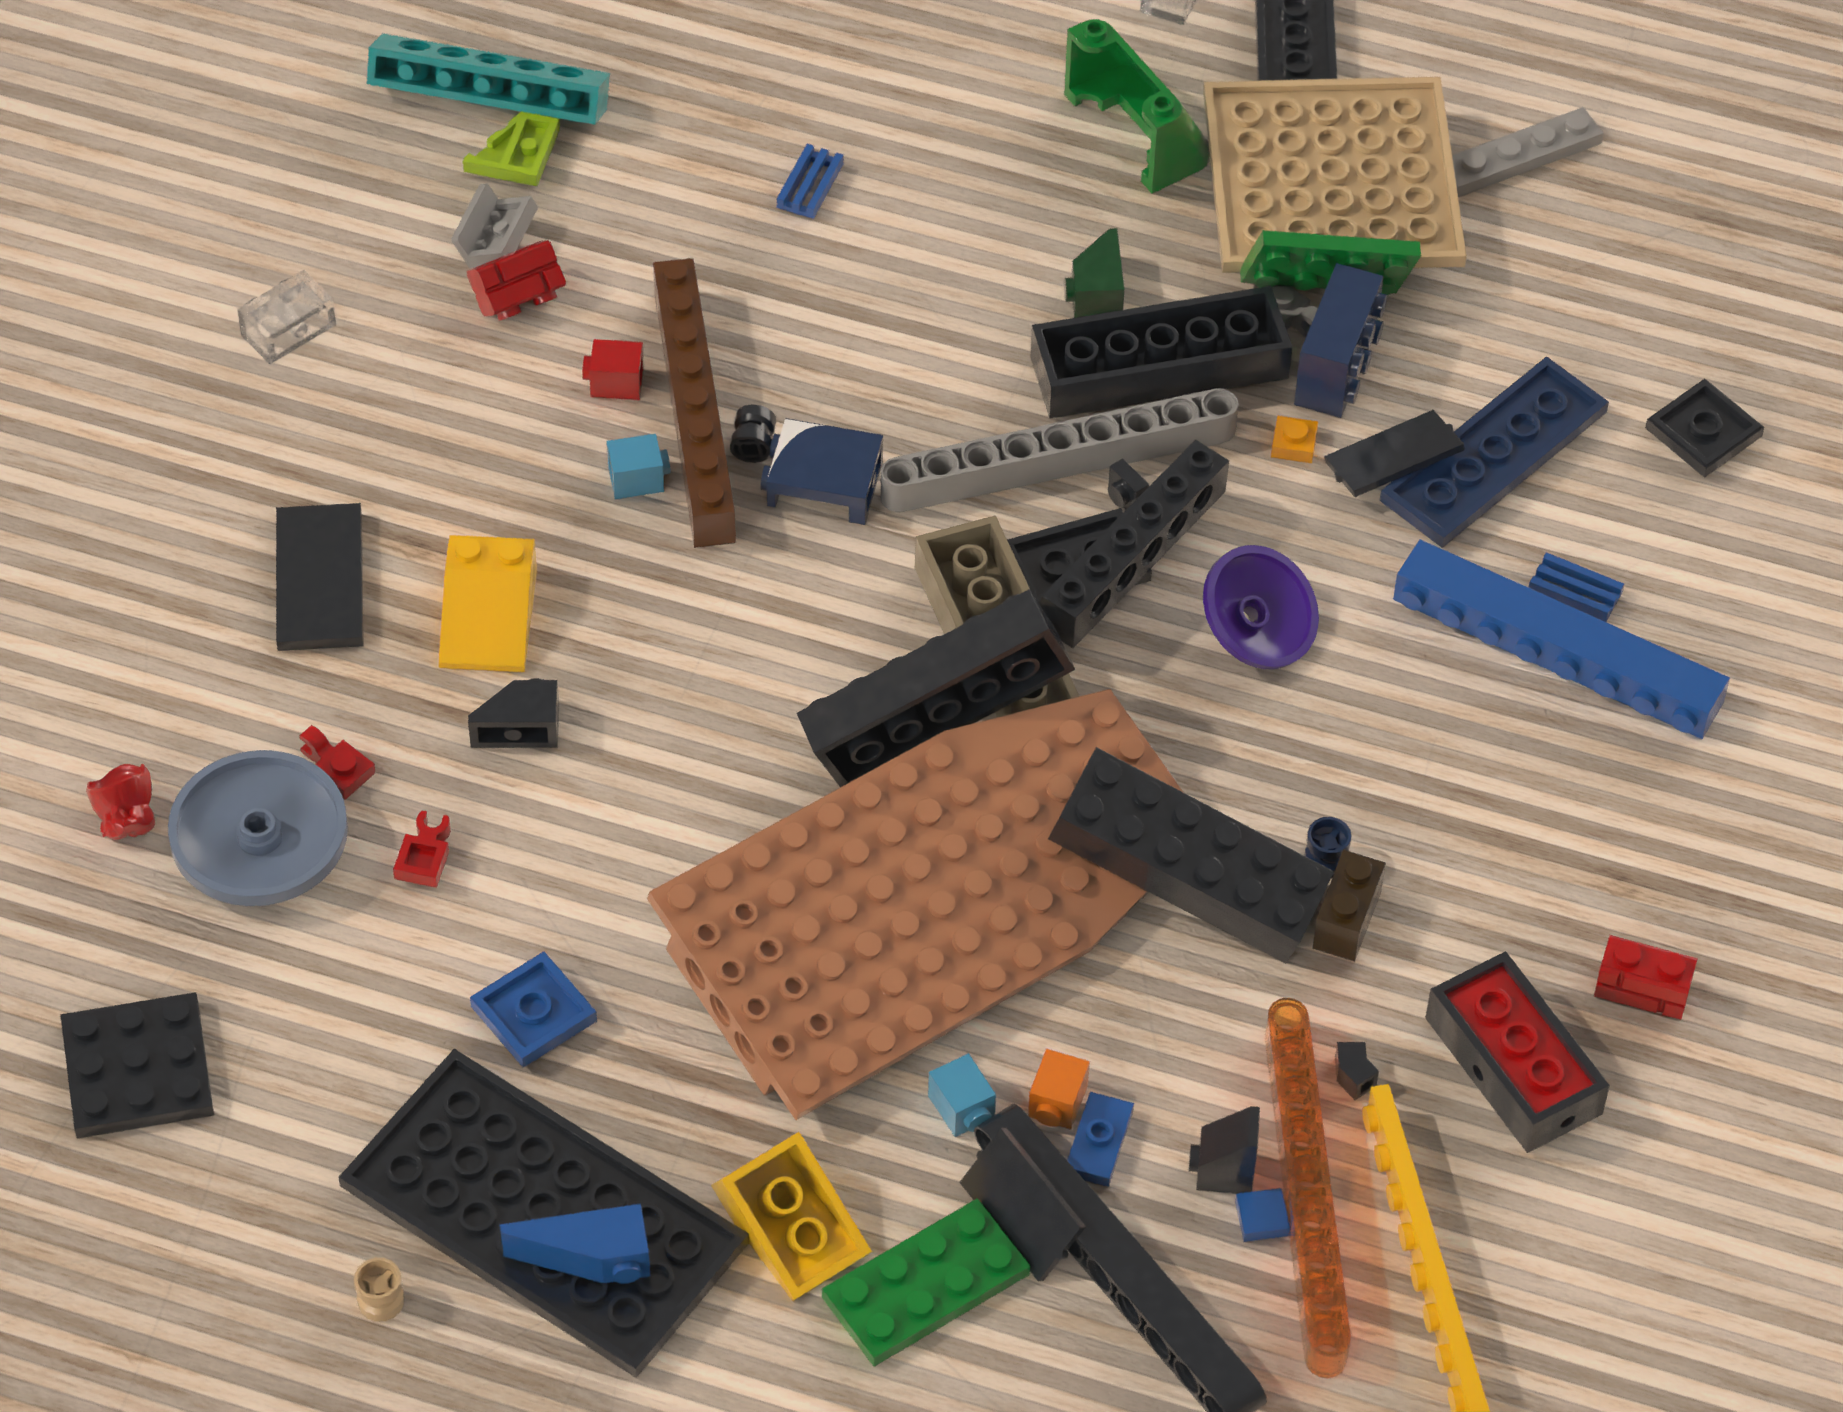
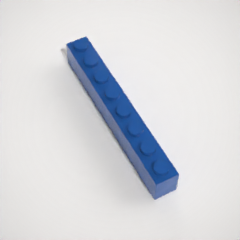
M1419 539L1397 573L1393 600L1403 604L1406 608L1424 613L1439 620L1448 627L1457 628L1475 636L1485 644L1494 645L1517 655L1523 661L1537 664L1556 673L1563 679L1577 682L1594 690L1603 697L1612 698L1630 706L1643 715H1650L1683 733H1690L1703 739L1724 704L1730 677Z

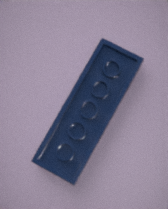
M1546 356L1454 431L1464 443V451L1392 481L1381 490L1380 501L1443 548L1607 413L1609 401Z

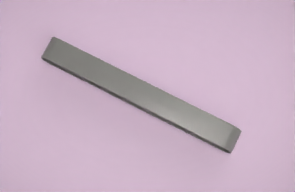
M1212 389L888 459L881 468V502L890 511L906 512L1106 469L1122 458L1129 464L1184 452L1195 439L1207 447L1230 441L1235 435L1238 399L1229 390Z

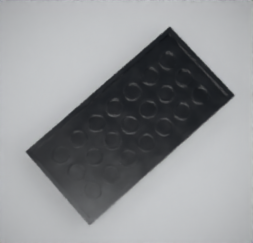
M455 1048L338 1177L340 1187L635 1378L639 1376L749 1244V1234ZM641 1204L649 1251L650 1276L641 1277L631 1283H618L616 1281L601 1283L504 1257L500 1225Z

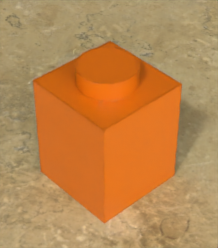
M1046 1048L1029 1092L1028 1116L1049 1127L1060 1126L1071 1130L1088 1087L1090 1061Z

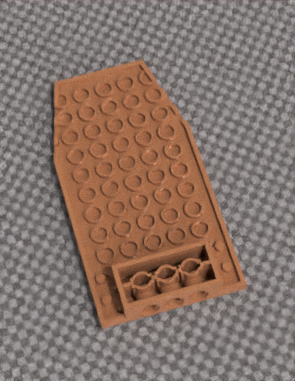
M1111 689L943 731L649 891L647 900L671 934L666 947L667 952L764 1096L776 1091L794 1119L798 1120L1089 953L1149 893L1048 839L1096 747L1183 792Z

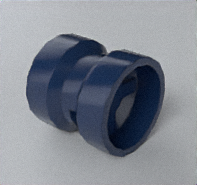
M1322 817L1315 820L1309 826L1307 832V846L1304 856L1335 872L1343 850L1349 851L1352 839L1350 828L1345 822L1335 817Z

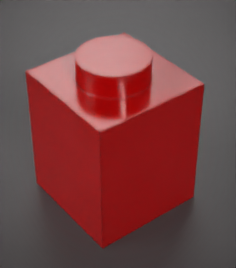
M593 339L591 356L584 355L582 368L583 380H590L591 397L640 400L644 373L643 342Z

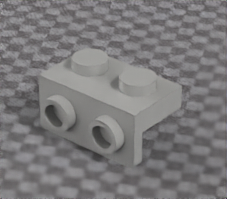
M480 184L452 236V243L469 268H475L517 250L538 206L531 196L498 199L489 184Z

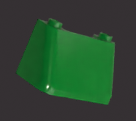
M1090 19L1067 29L1064 95L1074 107L1080 105L1081 100L1097 102L1098 108L1101 111L1119 104L1151 140V147L1147 150L1146 162L1148 166L1141 171V182L1151 194L1207 167L1210 153L1206 137L1180 101L1110 24L1099 19Z

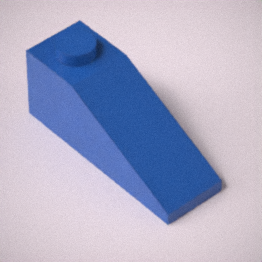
M641 1204L500 1225L504 1257L601 1283L614 1281L618 1283H631L641 1277L650 1276L649 1251Z

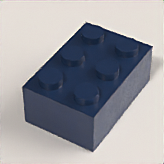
M1336 263L1300 351L1294 405L1342 418L1347 403H1355L1360 388V380H1357L1359 373H1367L1372 357V351L1369 350L1371 344L1378 345L1384 326V321L1378 320L1383 315L1388 296L1381 293L1384 276Z

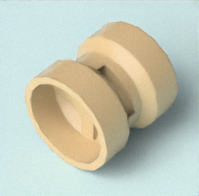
M372 1258L364 1261L357 1268L354 1274V1286L361 1314L375 1322H385L396 1317L404 1306L402 1277L398 1266L386 1258Z

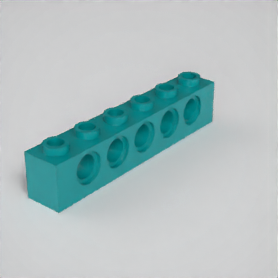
M382 33L369 46L366 84L596 125L607 111L610 73Z

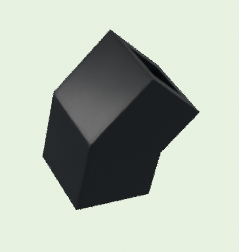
M1337 1042L1335 1053L1336 1081L1354 1100H1357L1369 1092L1371 1087L1377 1086L1379 1070L1367 1059L1366 1042Z

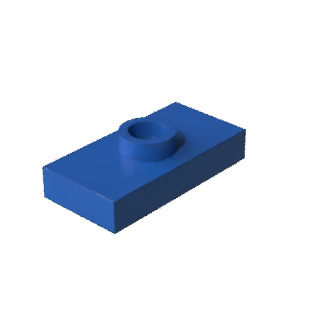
M1094 1092L1089 1093L1067 1159L1085 1181L1109 1187L1134 1111V1103Z

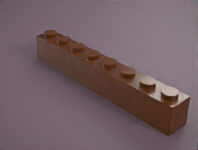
M694 258L653 262L654 295L694 548L736 543L735 508Z

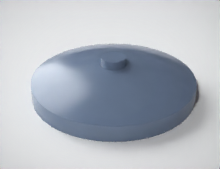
M272 750L237 753L219 759L204 767L180 790L172 805L168 821V837L172 856L185 879L193 887L213 899L241 906L277 904L298 897L314 888L329 875L338 863L344 851L348 834L344 800L340 790L330 776L317 765L302 757Z

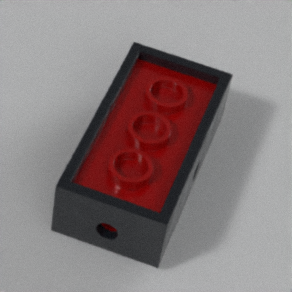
M1506 951L1430 989L1425 1019L1527 1153L1603 1114L1610 1085Z

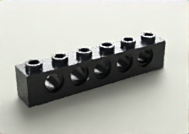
M1195 439L1041 596V607L1056 628L1063 643L1074 648L1226 492L1229 468L1228 459Z

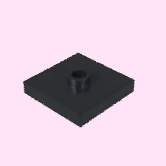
M1704 378L1650 416L1646 421L1645 429L1705 478L1761 438L1764 426Z

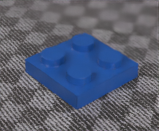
M545 951L470 997L471 1008L522 1068L597 1022V1011Z

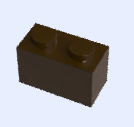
M1343 850L1316 919L1312 949L1355 962L1382 891L1386 862Z

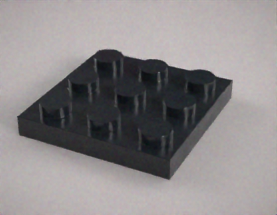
M196 992L60 1014L73 1123L77 1139L214 1116Z

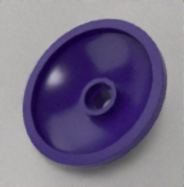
M1245 545L1232 549L1221 556L1209 570L1203 589L1204 611L1214 636L1228 653L1249 666L1270 670L1286 667L1307 653L1317 635L1319 610L1310 582L1293 561L1274 549L1259 545Z

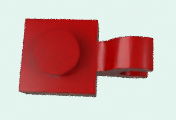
M313 725L299 735V739L306 743L300 748V751L308 759L316 762L315 765L330 776L340 790L344 800L375 774V764L345 740H342L333 747L326 736Z

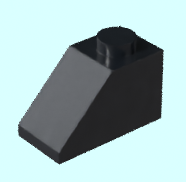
M540 678L513 680L468 715L470 747L558 748L559 694L557 680H544Z
M1250 1106L1201 1127L1200 1143L1190 1144L1188 1172H1197L1196 1190L1225 1193L1252 1192L1258 1150L1260 1107Z

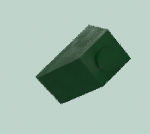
M1117 228L1108 229L1072 261V275L1069 278H1064L1065 302L1073 303L1074 318L1123 310L1125 289Z

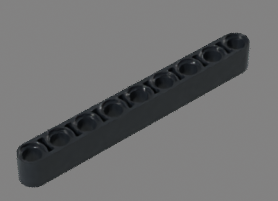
M1011 1104L975 1127V1138L982 1151L985 1150L1001 1128L1009 1130L1086 1226L1069 1248V1253L1206 1412H1255L1266 1405L1267 1396L1255 1375L1022 1108L1016 1104Z

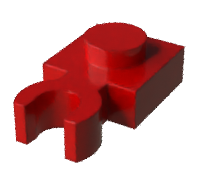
M422 810L416 818L418 836L405 834L393 867V875L395 880L437 888L449 854L448 842H445L451 832L450 818L448 815H444L439 826L428 827L427 811Z

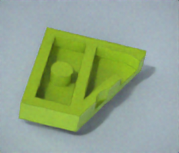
M521 111L508 122L504 129L497 130L487 138V146L475 156L469 153L464 157V172L538 186L559 134L560 120Z

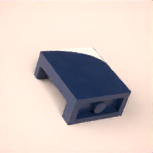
M785 418L781 434L774 433L770 448V458H773L772 465H765L762 472L760 488L767 491V506L776 508L779 495L848 506L849 522L865 525L883 463V435Z

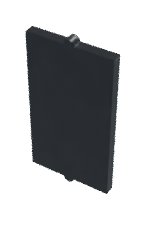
M1433 409L1324 456L1325 463L1335 473L1336 482H1342L1351 494L1357 497L1465 450L1464 443L1454 433L1453 425L1446 424Z
M1001 1128L985 1150L977 1152V1160L959 1183L973 1200L978 1198L1030 1265V1272L1036 1280L1044 1281L1061 1259L1068 1258L1069 1248L1086 1226L1009 1130Z

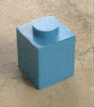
M656 434L606 441L608 470L615 499L664 492V475L671 474L670 461L667 449H659Z
M969 1053L929 1072L928 1097L954 1137L968 1131L974 1132L976 1126L995 1115L996 1094Z

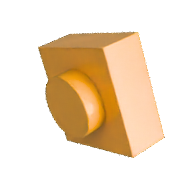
M1277 415L1271 458L1312 463L1319 421Z

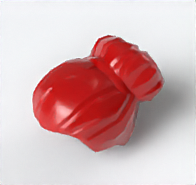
M122 764L109 771L102 779L87 783L86 793L91 806L102 820L100 832L103 837L106 836L112 840H120L127 836L135 838L139 835L147 834L154 828L155 816L149 806L152 796L151 775L144 764H141L140 767Z

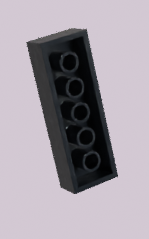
M1265 286L1034 324L1031 330L1030 358L1049 419L1165 400L1212 389H1231L1289 379L1293 347L1272 287Z
M1028 589L1021 594L1008 597L1002 604L981 615L969 618L964 624L946 634L931 638L925 645L914 651L890 660L885 666L867 676L852 680L846 687L835 693L813 701L808 707L797 712V716L814 754L837 784L842 787L943 731L974 724L1067 675L1074 671L1075 668L1056 628L1031 590Z
M1097 747L1087 762L1048 838L1052 842L1285 964L1300 944L1334 873L1333 870Z

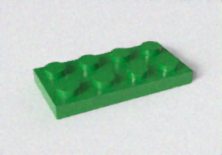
M1263 230L1243 262L1240 270L1241 283H1251L1258 287H1273L1275 285L1294 286L1298 290L1326 289L1334 267L1338 263L1384 276L1381 293L1387 295L1396 294L1420 259L1421 246L1419 241Z
M978 1198L823 1287L822 1299L873 1367L1026 1278L1030 1275V1265Z

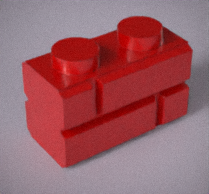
M549 240L538 241L467 270L466 273L484 317L497 315L499 321L521 313L519 305L532 299L536 306L557 298L555 290L566 286V280L560 265L557 263L556 254Z
M1609 935L1598 974L1594 997L1653 1013L1660 1012L1664 1016L1682 1020L1698 958Z

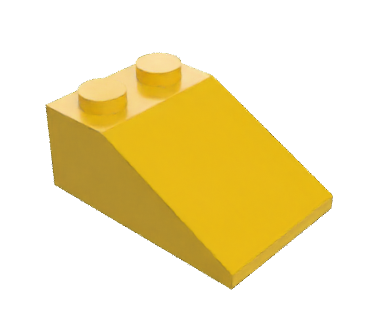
M449 535L444 575L439 668L525 672L537 576L535 539Z
M800 1132L795 1133L711 1185L734 1225L749 1234L750 1246L792 1301L872 1252Z

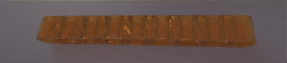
M1282 998L1272 1003L1268 1009L1265 1047L1284 1200L1290 1225L1289 1240L1304 1360L1312 1374L1320 1378H1332L1341 1374L1346 1367L1351 1333L1314 1051L1307 1008L1296 999ZM1285 1025V1026H1290V1027H1292V1028H1291V1029H1286V1028H1282V1027H1280V1026ZM1285 1064H1294L1298 1067H1288ZM1289 1103H1299L1304 1106L1296 1107L1290 1105ZM1304 1142L1309 1146H1298L1294 1143ZM1299 1182H1310L1315 1186H1303ZM1305 1222H1315V1223L1319 1224L1320 1226H1318V1227H1309V1226L1305 1225L1304 1223H1305ZM1309 1263H1321L1325 1267L1314 1268ZM1314 1304H1326L1331 1309H1319ZM1330 1345L1336 1351H1324L1319 1346Z

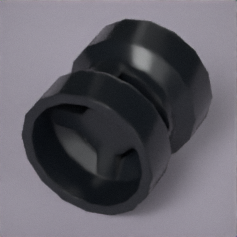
M751 404L739 408L734 421L735 431L730 441L731 453L739 460L749 463L763 462L768 459L772 442L771 437L776 427L775 414L761 405Z

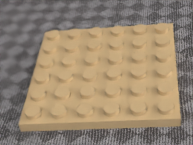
M1441 77L1204 82L1203 96L1222 273H1240L1243 262L1263 230L1419 241L1421 257L1414 268L1465 267L1467 256Z

